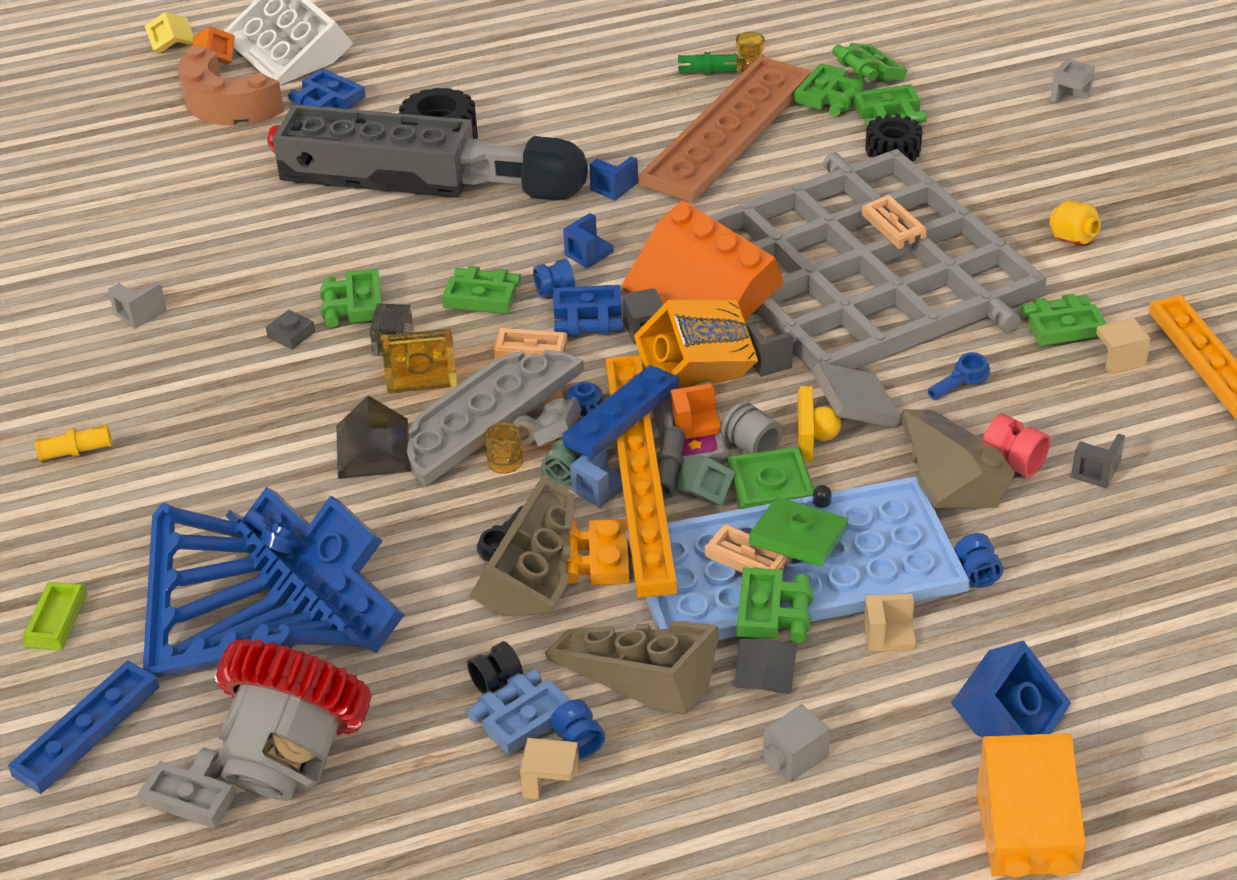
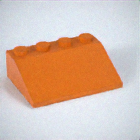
M681 200L658 222L621 286L627 293L655 288L663 305L668 300H737L742 316L746 320L784 282L775 257L689 203Z

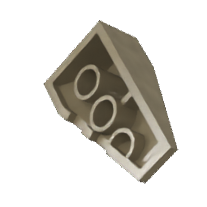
M903 409L901 418L906 437L913 444L914 448L911 455L912 460L919 467L917 474L918 484L934 507L998 508L1015 474L1002 453L935 410Z
M542 476L486 565L469 597L503 617L551 613L568 584L569 573H566L571 550L568 544L569 532L573 524L575 494Z
M688 621L671 622L670 629L651 630L649 623L637 624L635 630L626 632H615L612 626L567 629L545 651L547 659L647 706L687 714L708 691L720 632L718 626Z

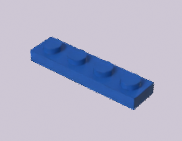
M649 365L563 433V446L593 459L671 395L670 390L679 389V377L661 368Z
M127 660L8 765L11 776L39 794H42L160 688L157 676Z

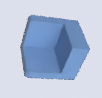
M606 448L593 459L582 455L571 464L572 492L598 508L623 490L621 475L607 466Z

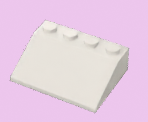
M255 0L224 30V32L235 35L233 48L262 74L278 80L280 85L333 64L353 44L338 24L310 0Z

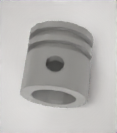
M742 401L728 412L722 423L721 432L725 439L750 454L775 450L782 439L783 427L779 422L749 402Z

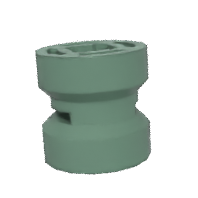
M563 437L555 440L552 450L544 457L541 464L542 471L547 478L555 483L569 484L572 482L571 464L583 454L563 446Z

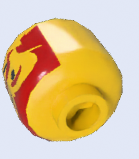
M1066 200L1052 211L1049 225L1057 240L1084 246L1098 235L1101 221L1097 209L1093 205Z

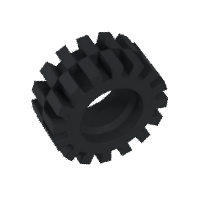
M885 114L884 119L878 116L875 118V121L871 120L869 125H867L865 152H867L868 157H876L898 149L913 162L916 160V157L920 156L922 126L918 125L917 120L911 121L909 116H905L904 119L901 118V114H895V117Z

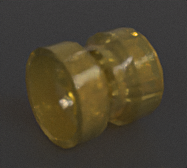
M745 32L736 37V50L739 52L736 62L738 70L744 72L759 56L764 57L762 51L765 49V38L763 35L756 32Z
M507 422L497 423L487 428L485 432V446L488 449L486 458L489 469L500 474H508L518 470L523 464L522 449L520 448L521 431L519 428Z

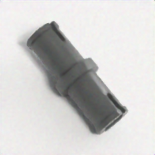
M669 426L663 430L661 448L656 454L663 498H670L675 494L678 472L684 462L682 450L686 433L683 429L676 426Z

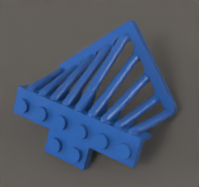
M268 487L263 490L249 509V511H258L268 518L272 524L279 522L296 530L294 536L300 542L298 547H293L291 554L281 553L265 546L260 540L262 533L247 523L246 515L242 516L229 510L226 514L229 520L162 503L152 515L143 669L157 676V678L218 666L228 644L238 639H250L252 641L259 639L264 643L272 641L276 645L283 647L287 645L291 649L295 644L362 646L377 653L405 616L399 608L360 572L383 540L340 500L332 496L328 498L310 524L276 491ZM175 523L231 537L179 534L174 532ZM179 549L251 553L248 558L181 571L172 569L173 555ZM261 571L257 577L178 608L170 606L171 592L177 586H187ZM272 588L262 600L174 646L168 644L169 632L176 623L186 622Z

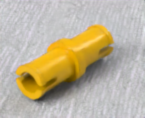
M108 424L76 431L75 428L67 429L66 434L35 439L36 453L40 462L70 454L72 457L81 456V452L113 446Z

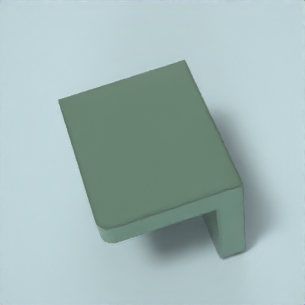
M686 456L677 476L675 488L679 493H691L714 505L722 506L735 471L705 456Z

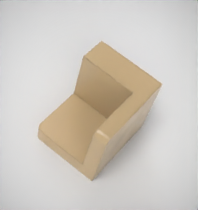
M1135 318L1097 327L1096 334L1108 348L1105 369L1109 374L1146 366L1151 338Z
M912 594L865 595L863 623L868 652L915 650L916 639L912 622L914 598Z
M527 738L520 768L522 798L539 799L544 779L569 781L572 779V776L578 775V742Z

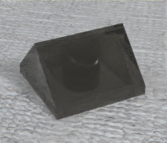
M368 395L336 425L338 479L411 472L407 455L409 442L408 418Z

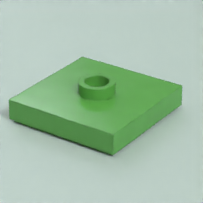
M800 447L727 457V467L735 471L732 483L740 509L771 504L776 496L787 500L813 496L814 487Z
M776 496L751 530L748 544L822 567L847 530L849 518Z

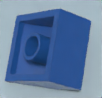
M1023 640L988 650L951 704L972 731L983 738L984 736L1051 734L1071 702Z

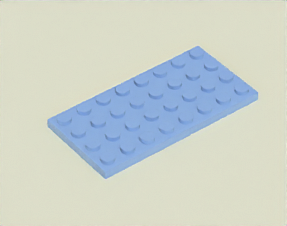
M917 476L832 492L831 504L825 508L815 506L812 502L813 496L790 500L849 518L847 530L822 567L792 558L789 566L784 565L783 582H794L795 577L799 574H805L810 578V586L813 588V601L808 606L811 622L864 612L865 595L912 594L914 602L968 592L970 580L929 498L918 484ZM771 504L667 523L677 582V594L646 597L656 630L670 629L671 622L688 621L718 626L720 632L718 640L737 637V619L743 573L705 557V546L724 524L750 534ZM626 530L628 547L631 553L628 530ZM781 601L780 608H792V604Z

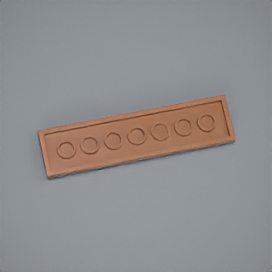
M759 56L639 174V185L694 203L794 100V91L812 71Z

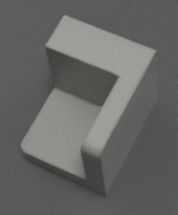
M1067 58L1054 72L1050 101L1057 103L1066 93L1088 99L1091 96L1095 66Z
M157 282L136 294L120 283L108 289L114 315L134 329L167 310L162 286Z

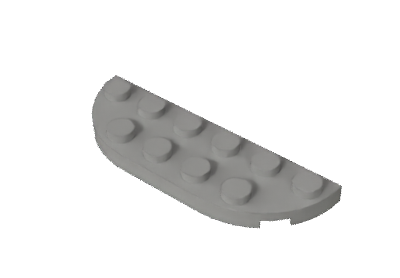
M545 350V355L531 354L528 356H524V352L521 351L501 357L477 371L428 406L410 427L407 455L410 467L416 478L424 486H428L510 426L517 417L528 413L584 372L583 360L571 354L555 350Z

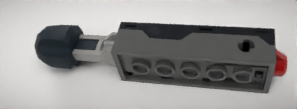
M293 104L281 125H273L269 129L267 137L268 147L276 156L280 180L293 181L294 183H314L325 186H346L355 189H378L386 192L399 191L412 194L459 197L465 184L476 185L490 181L522 184V190L531 198L563 200L568 199L583 187L588 174V163L584 152L570 141L533 136L528 140L525 148L488 145L481 139H473L472 123L468 119Z

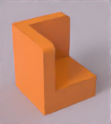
M209 26L193 36L192 46L197 44L217 53L218 62L227 65L232 62L235 35Z
M712 383L670 390L674 423L676 427L685 431L686 439L721 433V424L716 410L715 390Z

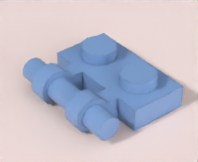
M531 669L523 675L518 673L507 680V685L496 692L488 691L477 698L478 703L469 707L466 712L473 723L483 719L484 732L509 756L525 746L527 738H537L552 728L550 723L552 713L557 707L570 701V699L549 679L538 685L542 682L541 676L537 670Z

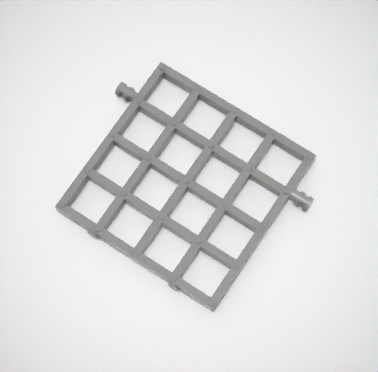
M898 149L853 165H849L838 153H830L823 162L824 168L830 173L709 215V217L732 231L744 228L757 240L753 242L754 245L775 257L789 272V274L782 276L784 284L755 312L777 335L787 332L792 335L793 351L812 371L817 362L857 369L986 317H990L1004 332H1011L1020 323V316L1011 308L1045 295L1047 278ZM894 174L907 187L881 196L867 183ZM844 191L858 205L830 214L817 201ZM887 195L894 198L906 210L927 203L942 216L922 224L926 227V238L920 239L916 236L915 242L912 244L904 241V247L900 249L887 238L864 246L849 232L871 224L862 216V206ZM795 209L808 223L779 233L765 219ZM898 219V221L908 230L909 228H907V227ZM963 234L978 249L950 258L935 243ZM827 240L841 255L812 265L798 250ZM912 253L928 268L898 278L883 263ZM998 265L1015 282L988 292L971 275ZM861 272L876 287L846 298L831 282ZM948 285L964 300L961 303L935 312L919 295ZM808 291L823 307L792 319L777 303ZM896 305L912 322L882 333L865 316ZM843 325L859 342L827 354L811 337Z

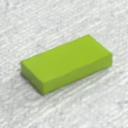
M47 582L22 636L25 648L63 650L87 596L85 584Z

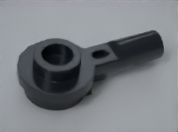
M523 505L502 526L494 525L481 534L477 543V553L481 559L487 562L490 561Z

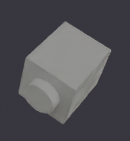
M802 704L764 728L763 757L773 770H779L790 781H793L829 756L830 728Z

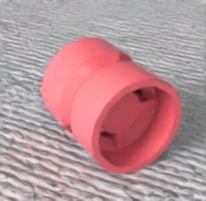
M1003 413L997 415L992 420L982 439L1002 453L1013 471L1027 478L1034 476L1047 457L1051 443L1049 435L1031 426L1024 428L1022 422Z

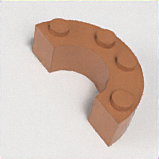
M197 44L188 47L178 63V75L185 107L192 115L203 121L218 125H234V120L249 119V124L273 118L284 112L278 80L260 72L241 78H223L220 75L217 53Z

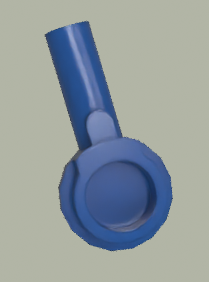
M975 352L963 354L959 361L955 363L954 371H952L951 375L928 388L929 396L933 400H937L963 383L974 385L984 382L990 374V367L986 358Z
M580 382L568 390L567 399L576 397L581 407L580 415L586 416L601 403L603 395L602 390L597 385L590 382Z
M251 510L247 513V523L262 533L260 540L265 546L285 554H291L293 547H298L300 540L294 536L295 529L279 522L272 524L268 518L256 510Z

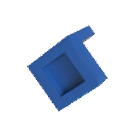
M630 156L617 167L600 159H596L589 164L590 190L614 201L638 184V160L633 156Z
M592 213L585 215L563 229L565 256L585 268L591 267L614 252V246L611 243L597 236L596 216Z

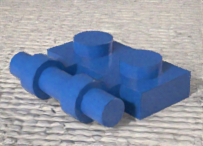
M324 68L302 80V90L292 89L288 94V99L296 105L331 108L337 106L342 109H348L366 97L365 87Z
M620 285L553 288L554 319H568L554 321L555 332H565L568 334V337H578L579 333L599 332V335H609V331H623L622 317L609 318L612 316H622ZM598 317L597 319H578V318Z

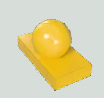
M800 386L797 404L798 447H800L804 462H813L814 439L822 442L832 440L839 434L842 422L841 418L835 414L833 408L821 406L813 410V386Z

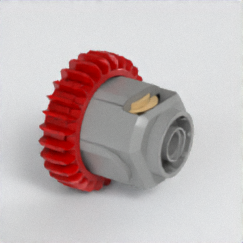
M238 639L229 643L222 655L215 676L219 688L223 689L225 694L231 695L233 698L219 739L224 740L218 754L224 765L221 776L244 790L284 801L292 799L295 789L305 791L317 785L335 735L355 733L361 728L363 721H365L372 698L369 687L365 685L364 681L358 680L356 675L348 674L345 668H338L333 665V662H326L319 659L318 656L304 653L303 650L297 651L289 648L287 645L285 647L279 646L272 641L264 643L259 639L255 641Z

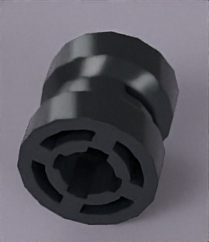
M505 641L493 646L490 653L486 655L478 654L467 660L469 675L474 685L482 694L488 691L493 693L499 689L501 683L507 682L509 678L518 673L523 675L522 665L516 652Z

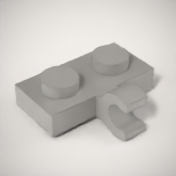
M563 397L552 400L544 406L545 409L538 419H533L526 415L517 417L511 424L512 430L518 427H525L529 431L528 435L521 437L519 441L520 446L530 445L534 440L540 446L563 437V433L576 423L581 412V407L576 397L566 401Z
M203 747L189 770L159 761L138 792V796L143 805L216 828L235 798L236 792L232 784L217 780L223 770V765L215 763L219 753Z

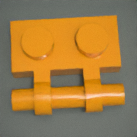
M573 519L568 544L571 547L566 573H569L568 583H576L579 580V575L590 574L591 585L630 584L626 519L588 520L589 531H580L577 528V521ZM578 550H590V555L581 556Z

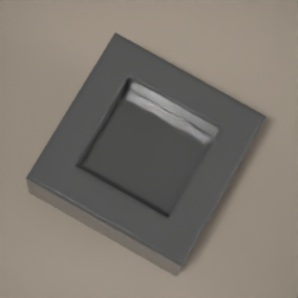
M287 310L266 326L268 338L290 349H294L315 333L314 321L291 310Z

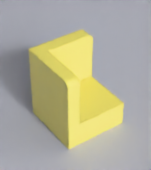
M164 12L145 25L153 51L161 53L176 42L188 45L193 44L194 35L186 17Z

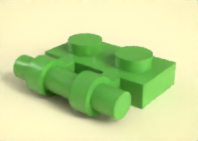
M850 43L849 47L837 44L832 50L839 63L846 67H852L856 75L861 78H867L870 81L875 79L889 83L891 80L904 81L908 71L905 67L870 44Z
M820 63L794 91V102L803 104L808 108L820 110L825 104L831 105L829 108L830 114L838 116L850 108L853 93L863 91L866 81L861 77H857L855 80L847 78V70Z
M911 84L853 93V104L860 117L865 119V128H867L871 120L875 121V118L878 116L884 119L885 114H890L891 117H895V114H901L903 119L905 116H909L911 121L917 120L918 123L927 121L926 111H919L921 100Z
M468 266L467 269L455 268L454 277L450 276L442 296L443 307L509 314L516 295V287L521 285V274L509 273L508 269H497L496 272L480 270L478 266Z
M378 268L345 272L346 280L336 281L332 276L324 278L323 284L320 287V297L324 301L321 306V315L325 320L326 326L330 328L336 327L339 324L340 317L343 315H348L349 323L383 320Z
M1075 294L1063 295L1062 299L1047 301L1045 298L1034 299L1033 303L1024 304L1020 307L1021 316L1029 318L1028 325L1039 346L1099 337L1096 334L1097 327L1107 324L1095 304L1090 305L1088 295L1076 297Z
M743 567L737 619V637L777 639L779 627L787 628L790 631V640L797 644L803 643L806 639V633L811 628V615L808 612V606L813 601V588L810 586L809 576L799 574L795 577L794 582H783V570ZM781 601L790 602L792 608H780Z

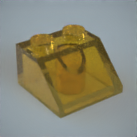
M451 328L380 335L388 394L457 386Z

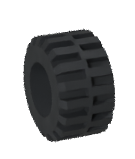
M452 88L425 89L410 95V98L405 99L399 107V114L471 120L473 139H478L475 102L471 100L468 94H463V91L452 90Z

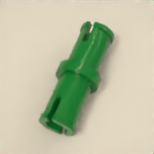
M704 52V55H678V63L691 64L678 66V74L705 73V76H711L712 72L737 73V64H725V62H737V53L710 55V52Z

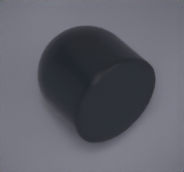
M819 485L813 491L812 502L819 508L828 507L831 504L832 492L826 485Z

